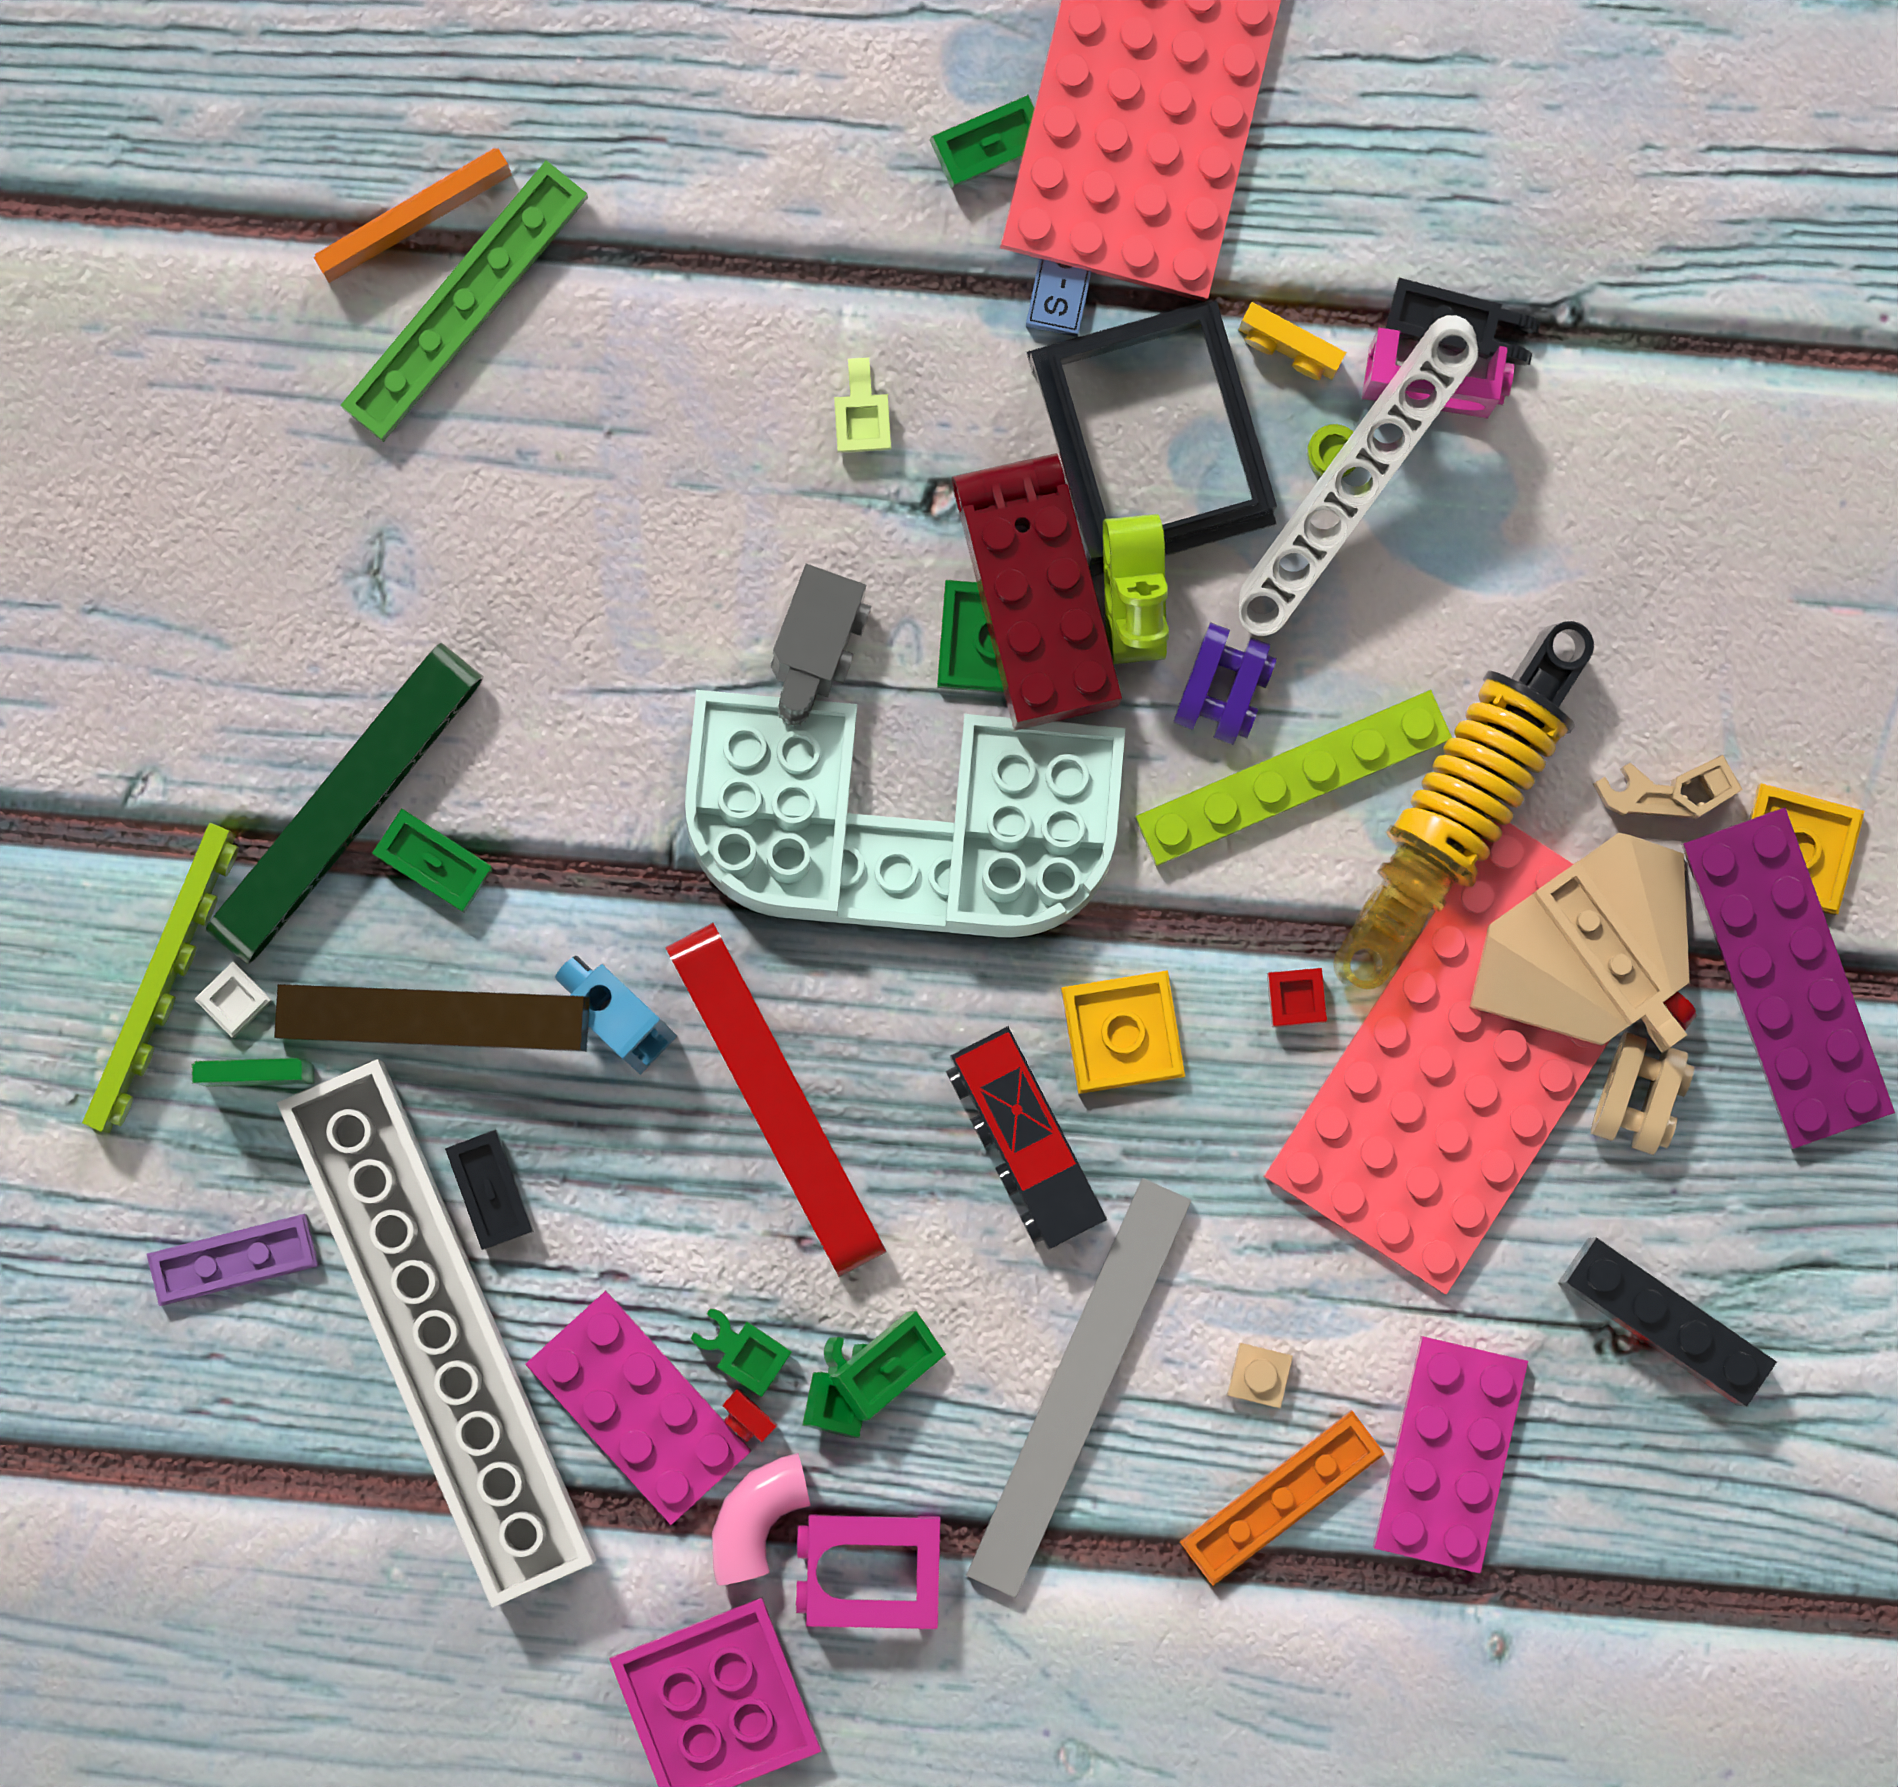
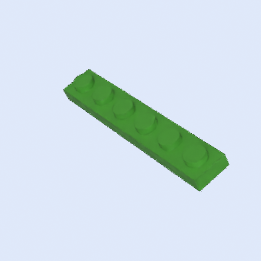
M545 160L341 403L342 409L384 442L588 199V194L550 162Z

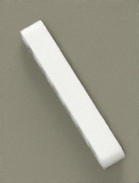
M1445 316L1430 326L1243 583L1239 592V618L1242 625L1250 633L1258 636H1268L1276 633L1285 624L1472 369L1477 359L1478 347L1473 327L1466 319L1459 316ZM1449 335L1460 336L1467 342L1465 350L1456 356L1442 354L1437 349V346L1444 337ZM1425 379L1435 386V390L1428 398L1415 400L1405 393L1407 386L1412 381ZM1385 423H1393L1403 430L1402 436L1392 443L1380 442L1373 434L1380 425ZM1352 467H1362L1371 473L1370 480L1361 486L1346 484L1342 476ZM1322 510H1330L1340 518L1339 522L1329 529L1315 527L1310 520L1315 513ZM1290 553L1301 554L1308 560L1307 566L1297 572L1285 570L1279 562L1285 555ZM1258 596H1268L1277 603V606L1270 613L1258 614L1249 607V602Z

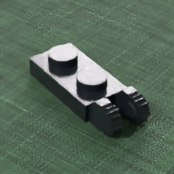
M1398 278L1385 329L1400 331V337L1420 342L1430 326L1438 319L1445 316H1459L1466 319L1473 327L1478 347L1477 357L1485 359L1489 356L1493 357L1499 346L1508 347L1505 362L1523 366L1530 365L1533 355L1530 350H1526V348L1519 345H1511L1493 339L1497 324L1523 334L1538 333L1541 324L1538 318L1504 309L1500 303ZM1457 335L1444 337L1438 344V347L1463 352L1467 346V342Z

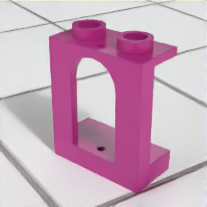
M1378 328L1369 346L1361 399L1377 401L1401 368V366L1395 365L1400 331ZM1499 346L1487 365L1486 379L1466 376L1441 411L1488 418L1496 405H1503L1505 396L1510 395L1514 375V364L1505 363L1508 347ZM1418 379L1412 381L1407 386L1405 393L1415 400H1423L1433 394L1435 386L1425 379Z
M809 1514V1526H798L797 1559H808L807 1581H797L796 1613L806 1614V1626L938 1629L940 1517L819 1516L818 1514ZM843 1544L917 1546L916 1601L840 1599L832 1597L823 1591L818 1583V1560L831 1547Z

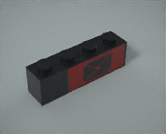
M1009 1026L950 1055L954 1067L945 1072L960 1100L970 1096L979 1114L970 1119L984 1148L992 1144L995 1145L1003 1161V1164L995 1167V1170L1009 1197L1019 1192L1028 1212L1019 1217L1033 1244L1044 1241L1049 1250L1108 1220Z
M1597 1237L1586 1240L1558 1281L1559 1284L1737 1406L1747 1407L1777 1363L1776 1360Z

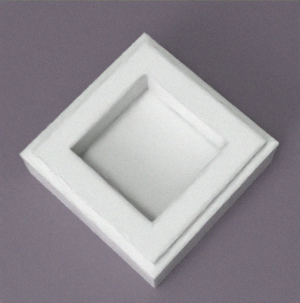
M232 962L194 999L232 1038H235L273 1001L235 962Z

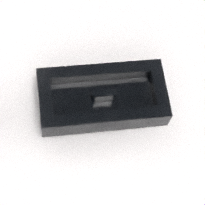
M495 1129L445 1148L481 1250L489 1249L534 1232L498 1130Z

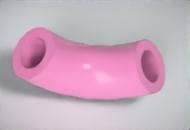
M799 1453L781 1457L750 1471L724 1499L712 1531L713 1571L717 1585L742 1582L770 1572L766 1557V1539L770 1528L781 1516L791 1511L811 1506Z

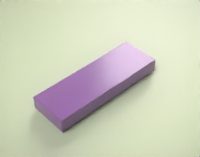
M307 1214L146 1254L159 1306L319 1267Z

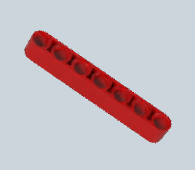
M712 922L665 947L838 1277L886 1253L887 1251L714 923Z

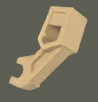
M1723 755L1671 780V786L1654 784L1632 763L1620 768L1627 780V787L1624 791L1618 792L1613 790L1606 777L1593 783L1605 807L1621 816L1640 814L1692 818L1693 820L1743 790ZM1698 777L1710 801L1707 803L1700 802L1695 805L1688 800L1686 795L1680 794L1681 787L1687 786L1691 783L1692 779Z

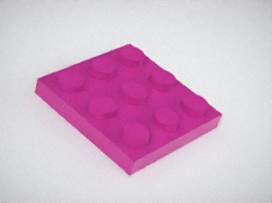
M763 1597L609 1658L658 1787H734L822 1751Z

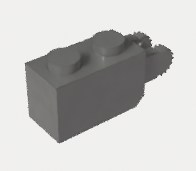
M807 563L804 566L773 649L774 657L771 662V669L776 679L784 682L778 706L779 718H782L783 723L786 722L788 726L794 725V727L798 724L801 726L802 722H806L817 694L828 698L834 681L844 684L854 656L853 653L845 650L852 633L858 636L862 635L872 607L863 603L866 584Z

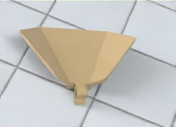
M1617 833L1488 926L1469 1007L1601 1046L1641 1018L1646 1025L1650 1037L1662 1053L1679 1042L1687 1034L1663 1002L1689 983L1684 853L1632 835Z

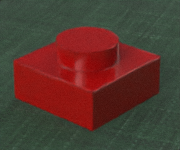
M1322 968L1267 973L1272 1027L1327 1022Z
M736 1389L722 1405L729 1412V1415L723 1421L746 1442L753 1436L763 1442L778 1426L739 1389Z

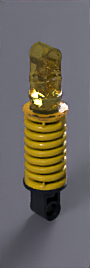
M1565 621L1544 628L1538 634L1512 678L1498 672L1487 671L1483 678L1484 684L1478 692L1480 702L1473 703L1468 707L1465 712L1467 720L1460 721L1454 730L1456 738L1447 740L1443 747L1445 755H1440L1435 759L1432 764L1434 772L1427 773L1421 781L1423 790L1414 792L1410 799L1413 808L1404 809L1395 824L1390 825L1385 832L1397 848L1390 857V861L1387 863L1382 862L1378 868L1377 874L1383 881L1365 902L1357 916L1355 925L1335 954L1333 962L1334 972L1341 983L1355 989H1373L1382 985L1389 977L1402 954L1409 948L1421 931L1429 911H1442L1447 903L1444 896L1448 894L1449 888L1454 883L1471 888L1477 881L1475 879L1477 868L1474 864L1477 860H1486L1490 855L1489 847L1481 838L1490 842H1496L1502 836V830L1492 820L1502 825L1510 823L1513 813L1503 803L1514 808L1521 806L1524 796L1514 786L1523 790H1529L1535 784V778L1525 768L1534 773L1542 772L1546 766V761L1542 756H1552L1556 750V743L1560 738L1571 733L1575 726L1571 718L1559 706L1592 657L1594 651L1592 634L1584 625L1575 621ZM1560 632L1568 634L1575 645L1574 655L1568 662L1559 659L1553 650L1554 639ZM1384 914H1386L1387 916H1389L1390 918H1392V919L1395 920L1396 922L1392 921L1391 919H1389L1388 917H1386ZM1361 949L1368 951L1374 960L1373 972L1364 980L1358 979L1352 973L1350 965L1353 955Z

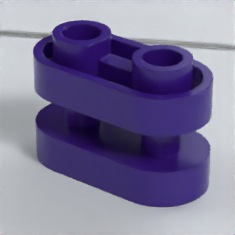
M1210 622L1173 723L1193 730L1199 715L1218 722L1213 738L1234 745L1237 736L1247 739L1258 712V708L1249 705L1256 685L1266 689L1277 658L1268 655L1271 644L1250 637L1244 652L1225 645L1230 629ZM1218 665L1236 672L1226 702L1207 695Z

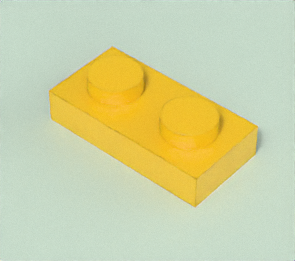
M1251 302L1238 329L1247 335L1244 340L1251 347L1268 355H1273L1276 350L1294 360L1292 367L1314 380H1320L1322 375L1333 380L1347 353Z

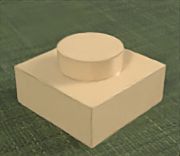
M1239 1342L1226 1395L1281 1408L1293 1355Z

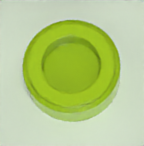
M1329 424L1321 427L1313 434L1307 447V460L1317 475H1323L1353 434L1350 428L1340 424ZM1356 467L1348 469L1342 478L1351 474Z

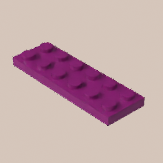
M1786 807L1681 844L1790 1148L1795 1149L1894 1114L1895 1111Z

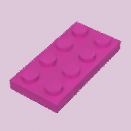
M607 1290L525 1363L670 1525L752 1451Z
M1420 1336L1372 1548L1481 1573L1528 1361Z

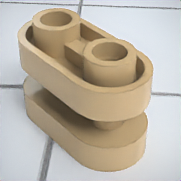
M1624 1032L1615 1051L1594 1114L1591 1134L1613 1141L1619 1128L1622 1127L1634 1131L1632 1148L1654 1155L1659 1146L1668 1148L1677 1125V1117L1670 1114L1676 1096L1684 1097L1692 1081L1694 1066L1687 1064V1052L1672 1047L1661 1053L1659 1060L1645 1056L1647 1039ZM1637 1076L1651 1080L1641 1111L1628 1107Z

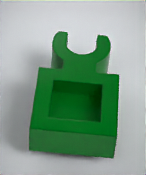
M710 1308L707 1315L719 1323V1335L715 1339L708 1340L694 1332L691 1336L692 1341L704 1350L719 1349L724 1352L725 1355L717 1365V1368L760 1397H763L792 1351L748 1321L740 1333L737 1334L731 1330L730 1321L723 1312Z
M831 1337L827 1340L824 1347V1359L829 1367L828 1373L813 1372L802 1426L848 1438H859L863 1420L859 1421L829 1378L847 1362L842 1356L844 1338ZM854 1344L852 1357L867 1346V1344Z

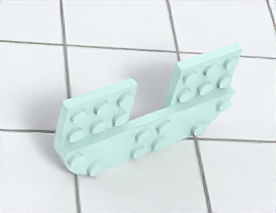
M696 690L685 794L687 832L694 855L707 877L725 895L746 908L766 915L783 918L994 937H1020L1041 933L1066 922L1089 903L1104 882L1112 861L1117 835L1125 728L1051 722L1014 731L1011 718L964 714L955 823L847 813L857 704L815 700L809 717L806 718V722H802L801 726L798 724L794 727V725L788 726L786 722L783 723L782 718H779L778 706L780 697Z

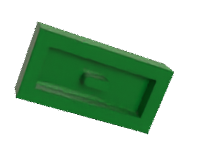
M1029 95L937 133L929 139L951 188L1022 158L1034 112V106Z
M402 808L372 852L373 855L463 913H465L493 870L491 865Z
M909 1311L829 1378L859 1421L869 1420L943 1358L946 1353L918 1312Z

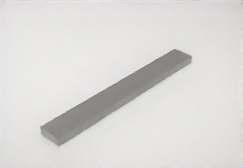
M1141 1179L966 1573L967 1577L1016 1598L1190 1206L1191 1199L1149 1180Z

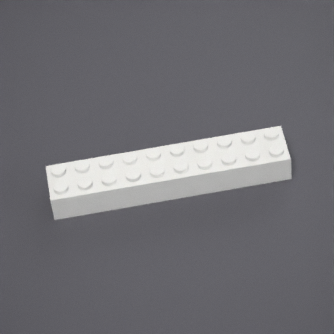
M378 1059L277 1102L491 1608L593 1564L596 1561V1557L385 1063Z

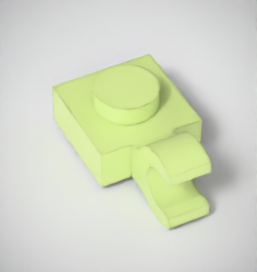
M869 358L848 359L850 396L834 397L838 453L891 450L888 394L872 395Z

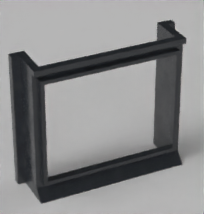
M1204 301L1026 352L1032 374L1036 373L1081 527L1087 548L1086 559L1091 577L1104 574L1103 521L1107 517L1062 366L1079 360L1201 326L1251 500L1163 524L1165 556L1277 524L1274 516L1277 507L1217 301Z

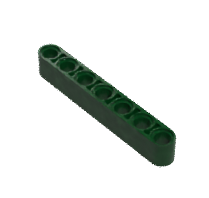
M443 643L438 644L416 668L208 923L206 932L247 965L252 963L480 686L484 676Z

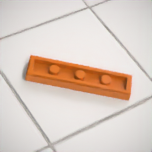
M493 148L317 252L313 258L328 283L510 177L512 173L499 148Z
M1350 1410L1179 1542L1207 1580L1214 1586L1384 1456L1385 1453L1355 1413Z

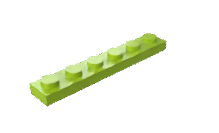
M1428 690L1136 815L1135 820L1153 862L1157 867L1444 744L1452 736L1432 690Z
M210 822L207 826L82 1121L84 1125L101 1132L110 1133L114 1124L122 1126L130 1111L133 1096L127 1094L134 1075L143 1076L149 1066L154 1046L149 1045L148 1042L156 1024L164 1026L171 1014L176 997L169 994L177 974L185 976L193 962L197 947L190 943L198 924L206 926L215 910L218 897L211 893L220 874L227 877L235 863L239 847L233 845L236 835L225 828Z

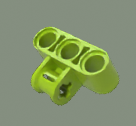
M1159 514L1104 519L1106 637L1113 665L1164 660L1167 656L1169 627L1166 622L1168 585L1165 580V546L1161 518Z

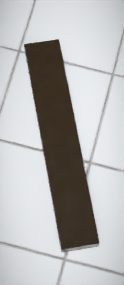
M277 984L274 1038L587 1052L590 997Z

